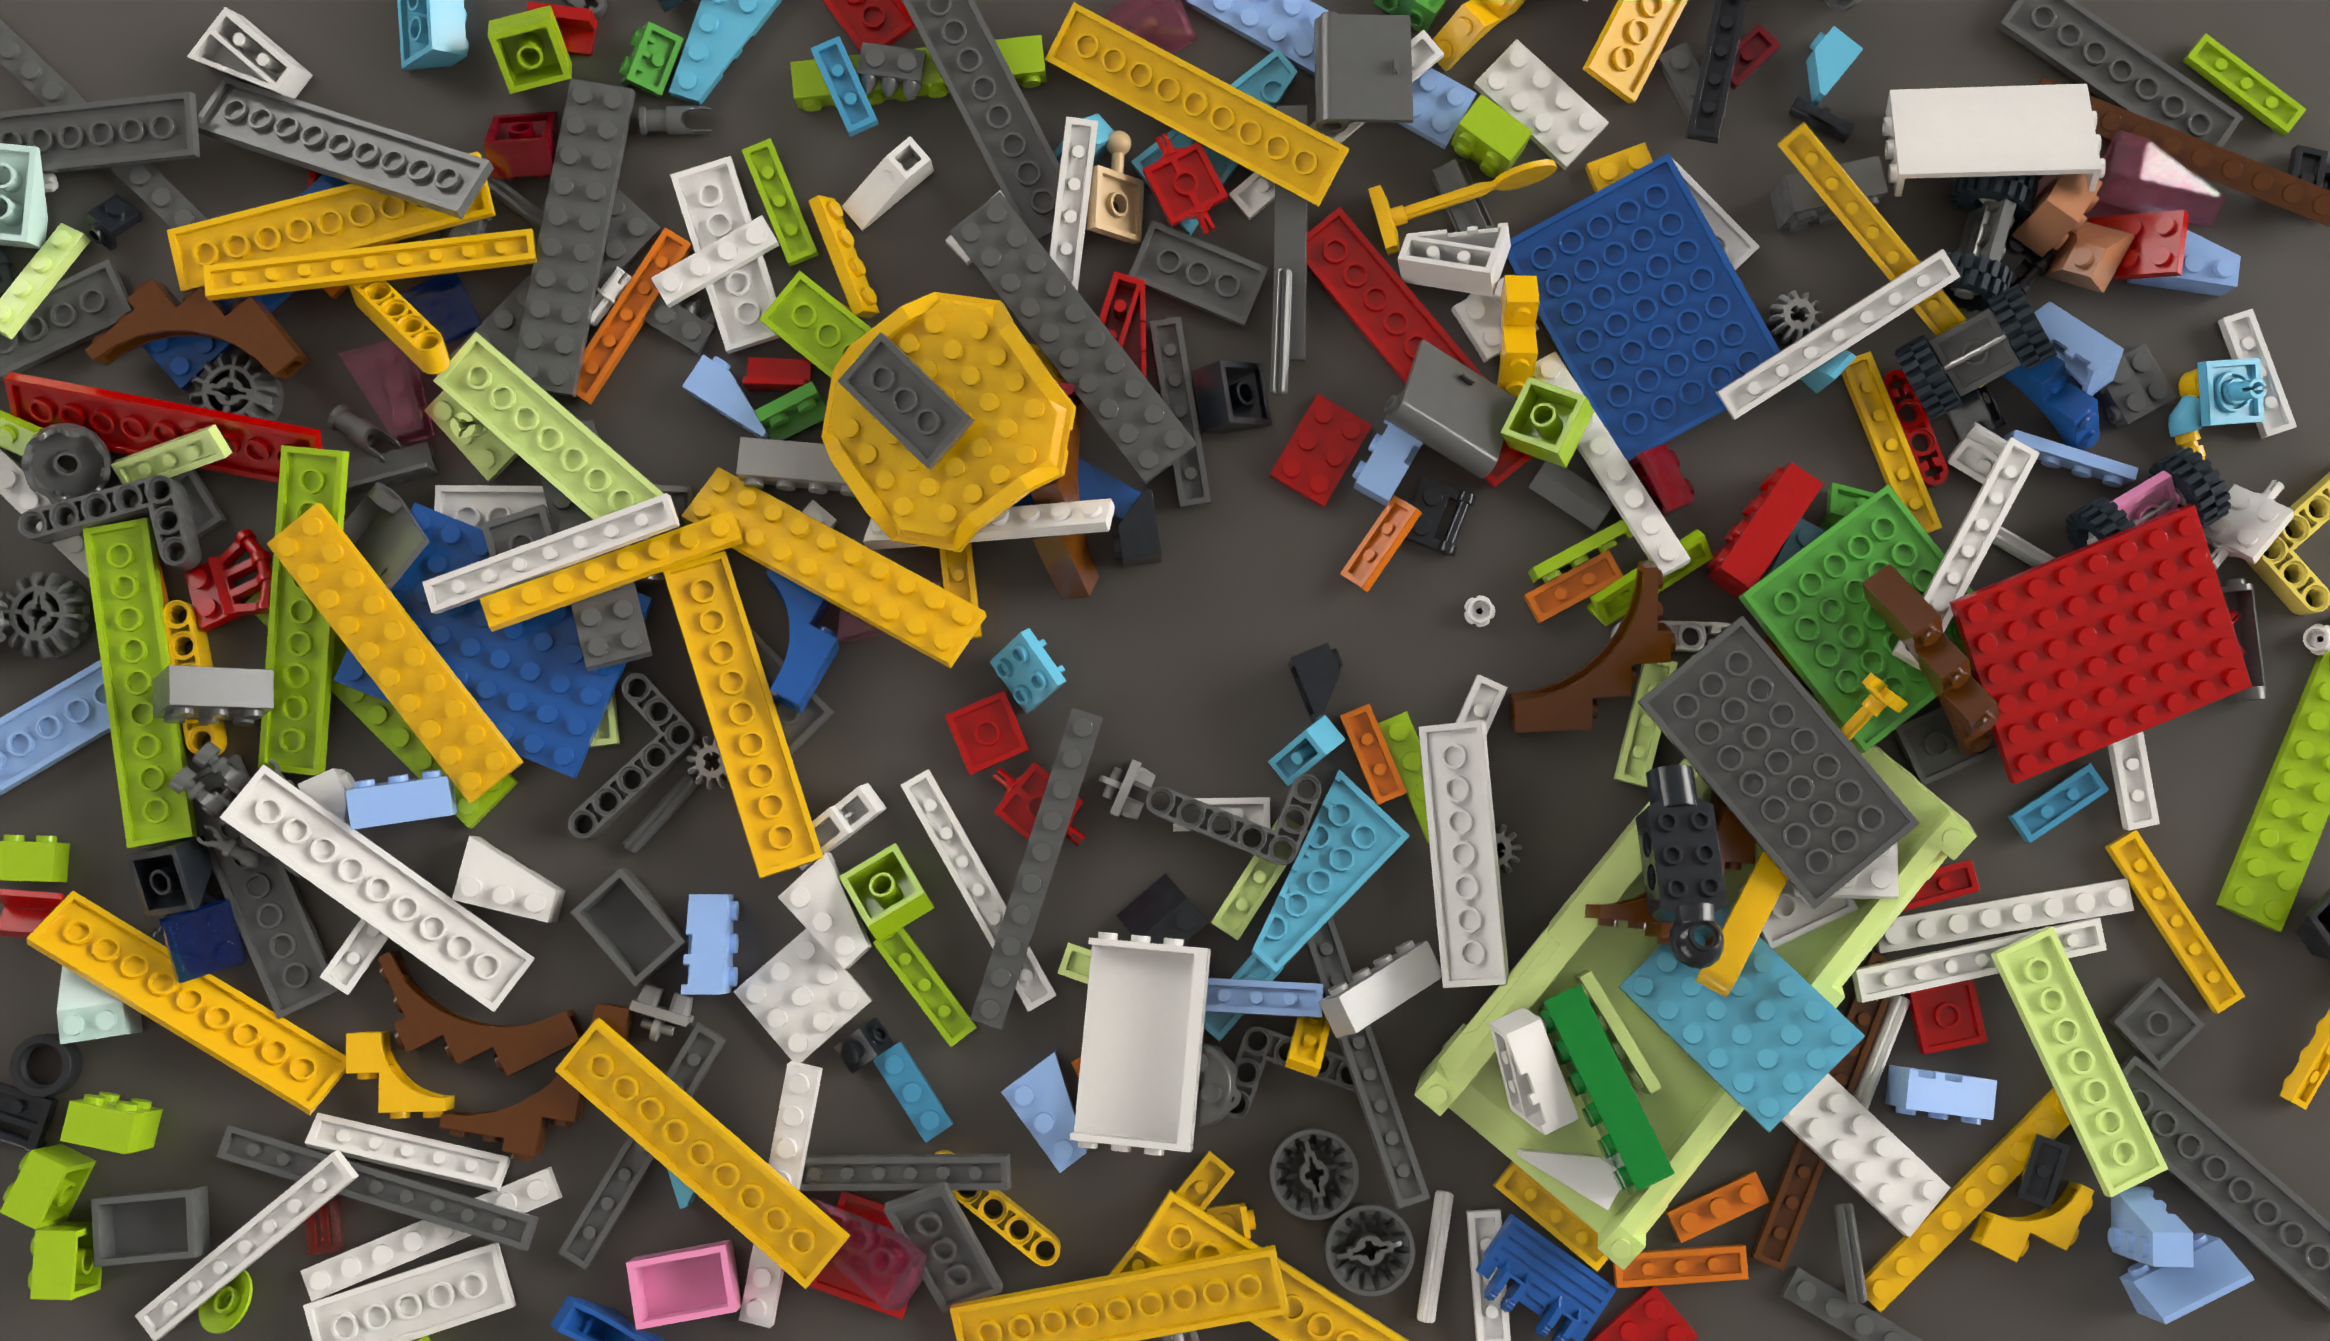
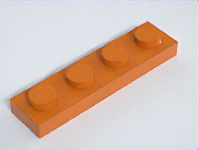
M1744 1244L1645 1250L1624 1271L1613 1262L1614 1285L1616 1288L1749 1279L1746 1246Z

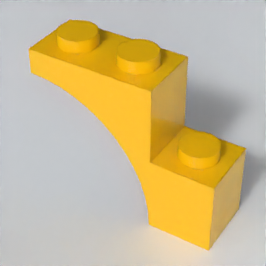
M1471 0L1462 4L1433 38V41L1444 53L1443 58L1437 63L1445 72L1450 70L1474 44L1501 21L1516 13L1526 0Z
M1505 275L1500 298L1502 328L1497 386L1518 398L1528 376L1531 378L1534 376L1538 356L1535 324L1540 301L1537 276Z
M390 1031L346 1033V1074L357 1073V1079H377L379 1073L378 1113H390V1119L410 1118L411 1112H423V1118L441 1117L443 1111L454 1109L455 1095H443L424 1089L403 1072L392 1050Z
M2070 1181L2059 1198L2052 1203L2050 1209L2045 1208L2027 1216L2006 1217L1983 1210L1970 1240L2015 1262L2026 1253L2029 1247L2028 1237L2030 1234L2067 1251L2068 1247L2074 1244L2079 1235L2078 1226L2082 1217L2092 1207L2094 1190Z

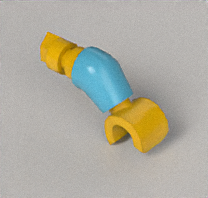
M2198 368L2184 373L2179 380L2178 389L2182 398L2169 415L2168 428L2170 437H2175L2177 446L2181 445L2185 449L2188 447L2192 448L2193 452H2200L2202 459L2205 460L2203 445L2199 446L2197 441L2201 439L2199 430L2202 427Z

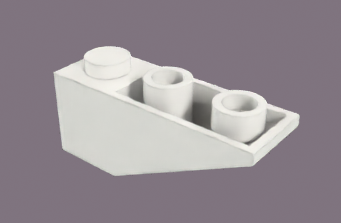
M911 136L908 137L879 163L842 205V209L863 231L934 172L931 159Z

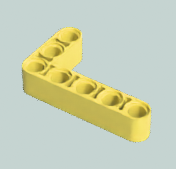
M2330 472L2289 507L2293 509L2294 517L2287 525L2292 531V536L2289 537L2284 528L2269 546L2268 558L2263 554L2255 564L2247 561L2251 568L2289 610L2299 616L2322 612L2330 605V592L2328 588L2294 552L2300 544L2330 519ZM2309 505L2315 510L2314 517L2309 512ZM2285 569L2290 574V582H2288L2284 577ZM2306 594H2309L2312 598V606L2307 603Z

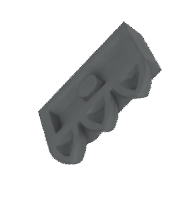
M862 42L858 75L865 94L869 95L880 80L882 91L887 98H890L897 91L900 83H902L905 97L908 101L914 99L922 86L926 52L925 50Z
M660 295L644 319L645 323L700 356L718 328L713 310L699 318L701 313V301L699 298L687 302L683 307H681V301L669 308Z

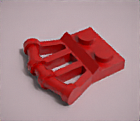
M251 529L241 530L236 535L235 542L220 556L210 557L208 562L184 572L200 630L209 632L243 615L269 614L272 582L270 563L272 562L270 552L265 551L256 541L257 536ZM248 550L251 554L250 559L230 568ZM258 570L259 574H257L255 579L235 587V580ZM261 591L260 601L240 604L239 600Z

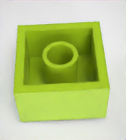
M551 5L489 21L487 36L510 94L572 78V62Z
M1481 94L1459 122L1451 145L1454 146V150L1459 156L1467 160L1470 158L1480 165L1479 168L1485 175L1494 178L1513 166L1524 151L1533 131Z
M1528 376L1500 433L1509 448L1567 468L1594 410L1586 396Z
M896 843L839 876L866 926L877 942L934 909L933 904Z
M99 1092V1095L85 1094L83 1099L69 1102L60 1141L120 1154H130L154 1148L163 1109L152 1107V1101L139 1098H132L131 1102L119 1100L120 1095L111 1092Z
M64 1144L31 1150L23 1157L18 1169L20 1173L16 1181L7 1188L3 1195V1201L5 1202L0 1213L35 1230L66 1221L97 1160Z
M63 1222L35 1230V1235L30 1245V1251L33 1255V1266L28 1276V1287L31 1290L30 1299L73 1300L101 1290L102 1267H94L92 1222Z

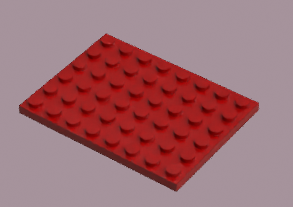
M2187 504L1949 602L1966 655L1970 661L1974 678L1998 703L1999 719H1997V722L1992 727V732L2008 780L2013 784H2017L2252 686L2195 505Z

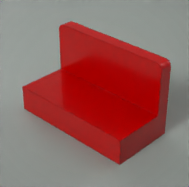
M528 1L527 11L551 5L568 54L592 56L598 20L591 9Z
M748 357L747 377H743L742 384L748 391L789 393L812 381L813 364L807 359Z
M0 889V902L4 905L0 917V936L27 938L66 897L61 893Z

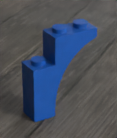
M2054 356L2026 371L2020 361V366L2001 375L2021 390L2043 412L2057 430L2065 445L2084 451L2086 448L2090 449L2096 444L2100 437L2098 400L2066 380V368L2063 360Z
M1078 457L1080 501L1111 498L1115 507L1112 518L1121 523L1140 498L1141 492ZM1029 493L1011 507L1036 504L1031 493Z
M768 568L766 576L769 585L783 601L788 611L790 625L789 646L786 658L776 680L770 688V692L774 700L802 714L840 650L838 638H836V634L832 630L821 625L819 628H816L831 603Z
M570 1295L567 1296L550 1324L557 1332L577 1341H665L660 1335L636 1330L615 1308Z

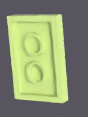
M444 390L424 410L487 481H494L518 456L515 451Z

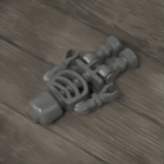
M209 741L196 753L191 761L201 769L208 765L211 768V773L214 775L219 774L225 779L222 784L227 788L221 794L216 791L212 794L204 789L206 785L201 781L198 783L194 781L197 774L187 766L176 774L168 784V787L178 795L186 791L188 793L186 797L190 800L196 799L203 805L201 809L215 819L231 804L227 800L228 796L232 792L238 796L252 778L241 769L235 770L227 764L229 760L224 756L221 758L217 756L221 749ZM269 759V764L275 767L274 772L285 779L281 774L278 764L274 760ZM291 779L288 780L290 784L295 785ZM222 819L218 821V823L223 827H225L228 824ZM204 825L205 830H211L214 833L213 837L217 841L205 842L200 837H196L201 845L214 847L222 851V856L227 858L230 855L248 868H255L260 864L261 858L259 855L266 858H271L272 854L255 842H250L241 832L240 838L243 844L249 848L248 850L238 845L236 839L231 838L228 840L220 835L218 830L209 825ZM278 859L279 864L299 879L304 878Z

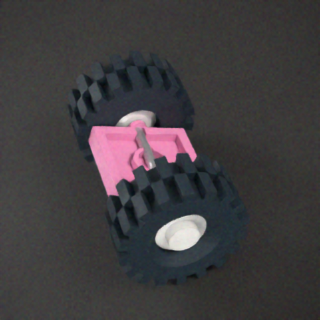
M2182 447L2153 464L2149 469L2151 475L2148 476V480L2113 501L2109 502V499H2101L2099 497L2068 515L2069 517L2066 518L2068 525L2065 526L2066 531L2070 533L2068 539L2070 543H2074L2075 547L2073 549L2075 551L2187 504L2196 506L2202 528L2204 529L2229 513L2228 510L2231 508V503L2228 500L2231 497L2230 493L2225 491L2227 485L2225 481L2219 479L2218 476L2221 475L2219 471L2212 469V463L2208 459H2202L2200 452H2193L2192 448L2188 447L2185 449Z

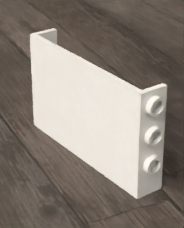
M2087 84L1899 89L1889 91L1882 133L1883 136H1888L1885 144V159L1891 160V164L1888 165L1887 177L1888 183H1893L1895 197L1902 195L1904 181L1907 178L2085 174L2088 192H2093L2096 190L2099 178H2103L2105 175V159L2100 158L2099 155L2101 135L2095 132L2097 112L2091 109Z
M1098 932V938L1089 937L1088 944L1092 945L1075 1125L1074 1132L1070 1133L1069 1139L1078 1141V1147L1098 1149V1143L1111 1144V1150L1119 1152H1131V1146L1144 1148V1154L1159 1156L1164 1155V1150L1191 1152L1193 1150L1211 949L1183 946V939L1164 938L1163 944L1150 943V936L1131 935V941L1118 940L1117 933Z

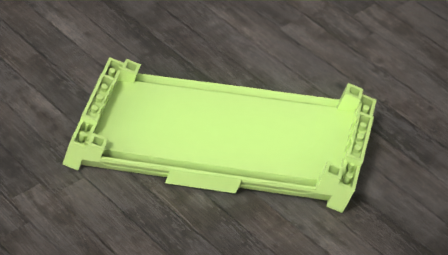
M1807 691L1811 695V697L1817 702V704L1823 709V711L1829 716V718L1835 723V725L1839 729H1841L1838 726V724L1834 721V719L1830 716V714L1827 712V710L1823 707L1820 701L1816 698V696H1813L1809 691ZM1874 745L1861 755L1919 821L1915 828L1897 842L1898 899L1853 898L1858 907L1857 910L1773 948L1782 959L1835 1008L1845 998L1842 988L1844 983L1923 884L1931 878L1947 856L1955 860L1977 837L1966 819L1921 784L1915 776L1877 745ZM1685 758L1679 764L1691 766ZM1694 770L1697 797L1710 803L1711 789ZM1650 801L1646 804V806L1642 809L1641 812H1643L1648 806H1650ZM1636 817L1510 971L1507 984L1499 985L1467 1025L1463 1023L1443 1045L1440 1053L1420 1074L1414 1094L1439 1116L1450 1108L1598 1233L1597 1249L1623 1271L1646 1247V1233L1666 1210L1670 1201L1744 1110L1619 988L1661 945L1657 944V937L1645 936V929L1628 928V921H1618V927L1599 926L1597 925L1598 919L1585 918L1586 904H1610L1631 899L1646 892ZM1757 843L1755 863L1763 851ZM1742 864L1741 870H1725L1724 882L1728 902L1726 906L1730 910H1732L1739 896L1738 889L1744 886L1755 864ZM1584 970L1592 971L1662 1088L1652 1094H1648L1642 1089L1638 1091L1627 1075L1631 1071L1625 1060L1620 1062L1675 1172L1672 1176L1632 1195H1629L1627 1189L1623 1191L1620 1189L1608 1210L1515 1154L1518 1148L1586 1153L1593 1154L1601 1159L1603 1157L1597 1140L1601 1139V1136L1596 1126L1591 1128L1588 1125L1582 1112L1585 1104L1580 1095L1575 1097L1567 1082L1570 1073L1565 1064L1559 1065L1579 1116L1578 1120L1544 1135L1510 1110L1489 1025L1490 1022L1523 1007L1536 1016H1540L1538 1010L1543 1001L1578 985L1574 977ZM1605 1031V1034L1610 1044L1613 1043V1040L1611 1039L1610 1035L1607 1031ZM1550 1033L1547 1034L1551 1046H1555Z

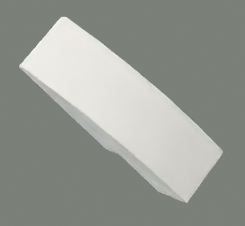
M869 783L858 786L836 805L829 807L812 821L822 854L835 849L887 809ZM815 862L799 866V868L803 871Z

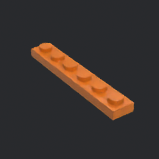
M666 227L663 229L587 345L576 393L577 397L590 405L593 403L645 323L644 319L660 296L651 278L687 258L693 249L692 243Z

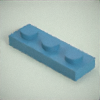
M840 36L810 48L849 136H854L879 125Z
M2087 763L2007 817L2024 842L2031 843L2109 791L2093 765Z
M902 1041L873 1059V1062L925 1143L954 1124Z

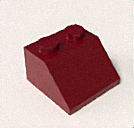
M557 111L493 116L483 143L486 158L494 167L491 172V178H502L504 180H514L523 176L546 178L552 174L559 139Z
M1666 444L1643 451L1629 462V465L1663 517L1679 511L1695 501L1692 484L1687 478L1683 479L1678 469L1680 467L1679 459L1673 450L1668 449Z

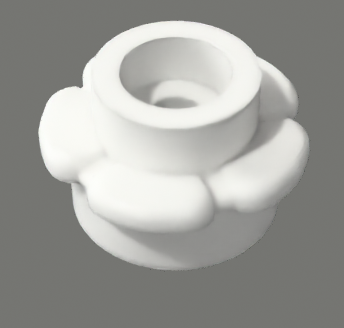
M1485 596L1472 597L1464 605L1466 621L1469 624H1476L1477 627L1488 625L1490 619H1493L1495 616V607L1490 602V599ZM1478 608L1482 610L1481 614H1477L1476 610Z
M2314 624L2305 631L2303 642L2311 653L2324 655L2326 651L2330 652L2329 625ZM2320 636L2323 637L2322 642H2319L2318 640Z

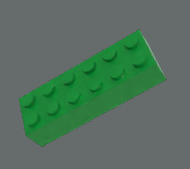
M1581 984L1544 1000L1538 1011L1546 1025L1547 1034L1550 1033L1554 1041L1553 1052L1560 1066L1565 1064L1570 1073L1567 1082L1574 1096L1580 1095L1585 1104L1582 1112L1588 1125L1591 1128L1596 1126L1601 1136V1139L1597 1140L1604 1157L1606 1159L1611 1157L1616 1167L1613 1175L1619 1188L1622 1191L1627 1189L1629 1195H1632L1675 1174Z

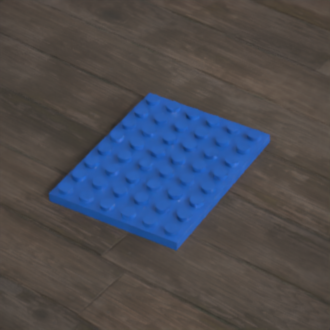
M1669 153L1510 239L1511 247L1506 261L1514 275L1537 276L1540 301L1537 317L1562 362L1584 396L1587 397L1592 408L1628 463L1637 454L1663 445L1726 411L1727 409L1716 392L1780 352L1779 347Z
M414 502L410 512L430 542L396 582L390 592L515 752L521 757L576 779L627 662L587 671L571 604L494 632L488 626L480 599L439 614L431 613L422 584L423 581L487 559L490 555L482 529ZM637 592L645 622L654 599ZM347 649L334 681L390 703L355 656Z

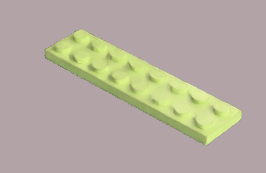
M477 332L470 337L450 360L448 369L439 373L433 380L593 520L664 494Z
M2047 926L1991 953L1993 961L2104 1195L2113 1197L2167 1170L2168 1167L2053 926Z

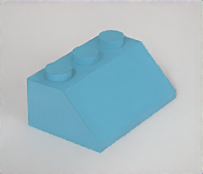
M397 0L402 69L414 70L448 67L467 57L469 42L466 38L465 30L467 12L464 8V0Z

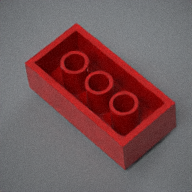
M1792 462L1783 468L1778 466L1773 473H1768L1759 486L1762 493L1760 492L1755 499L1752 498L1743 509L1741 514L1745 518L1737 525L1734 524L1724 537V540L1728 543L1720 551L1716 550L1712 555L1713 559L1707 562L1706 566L1710 569L1705 577L1735 598H1738L1754 586L1824 483Z

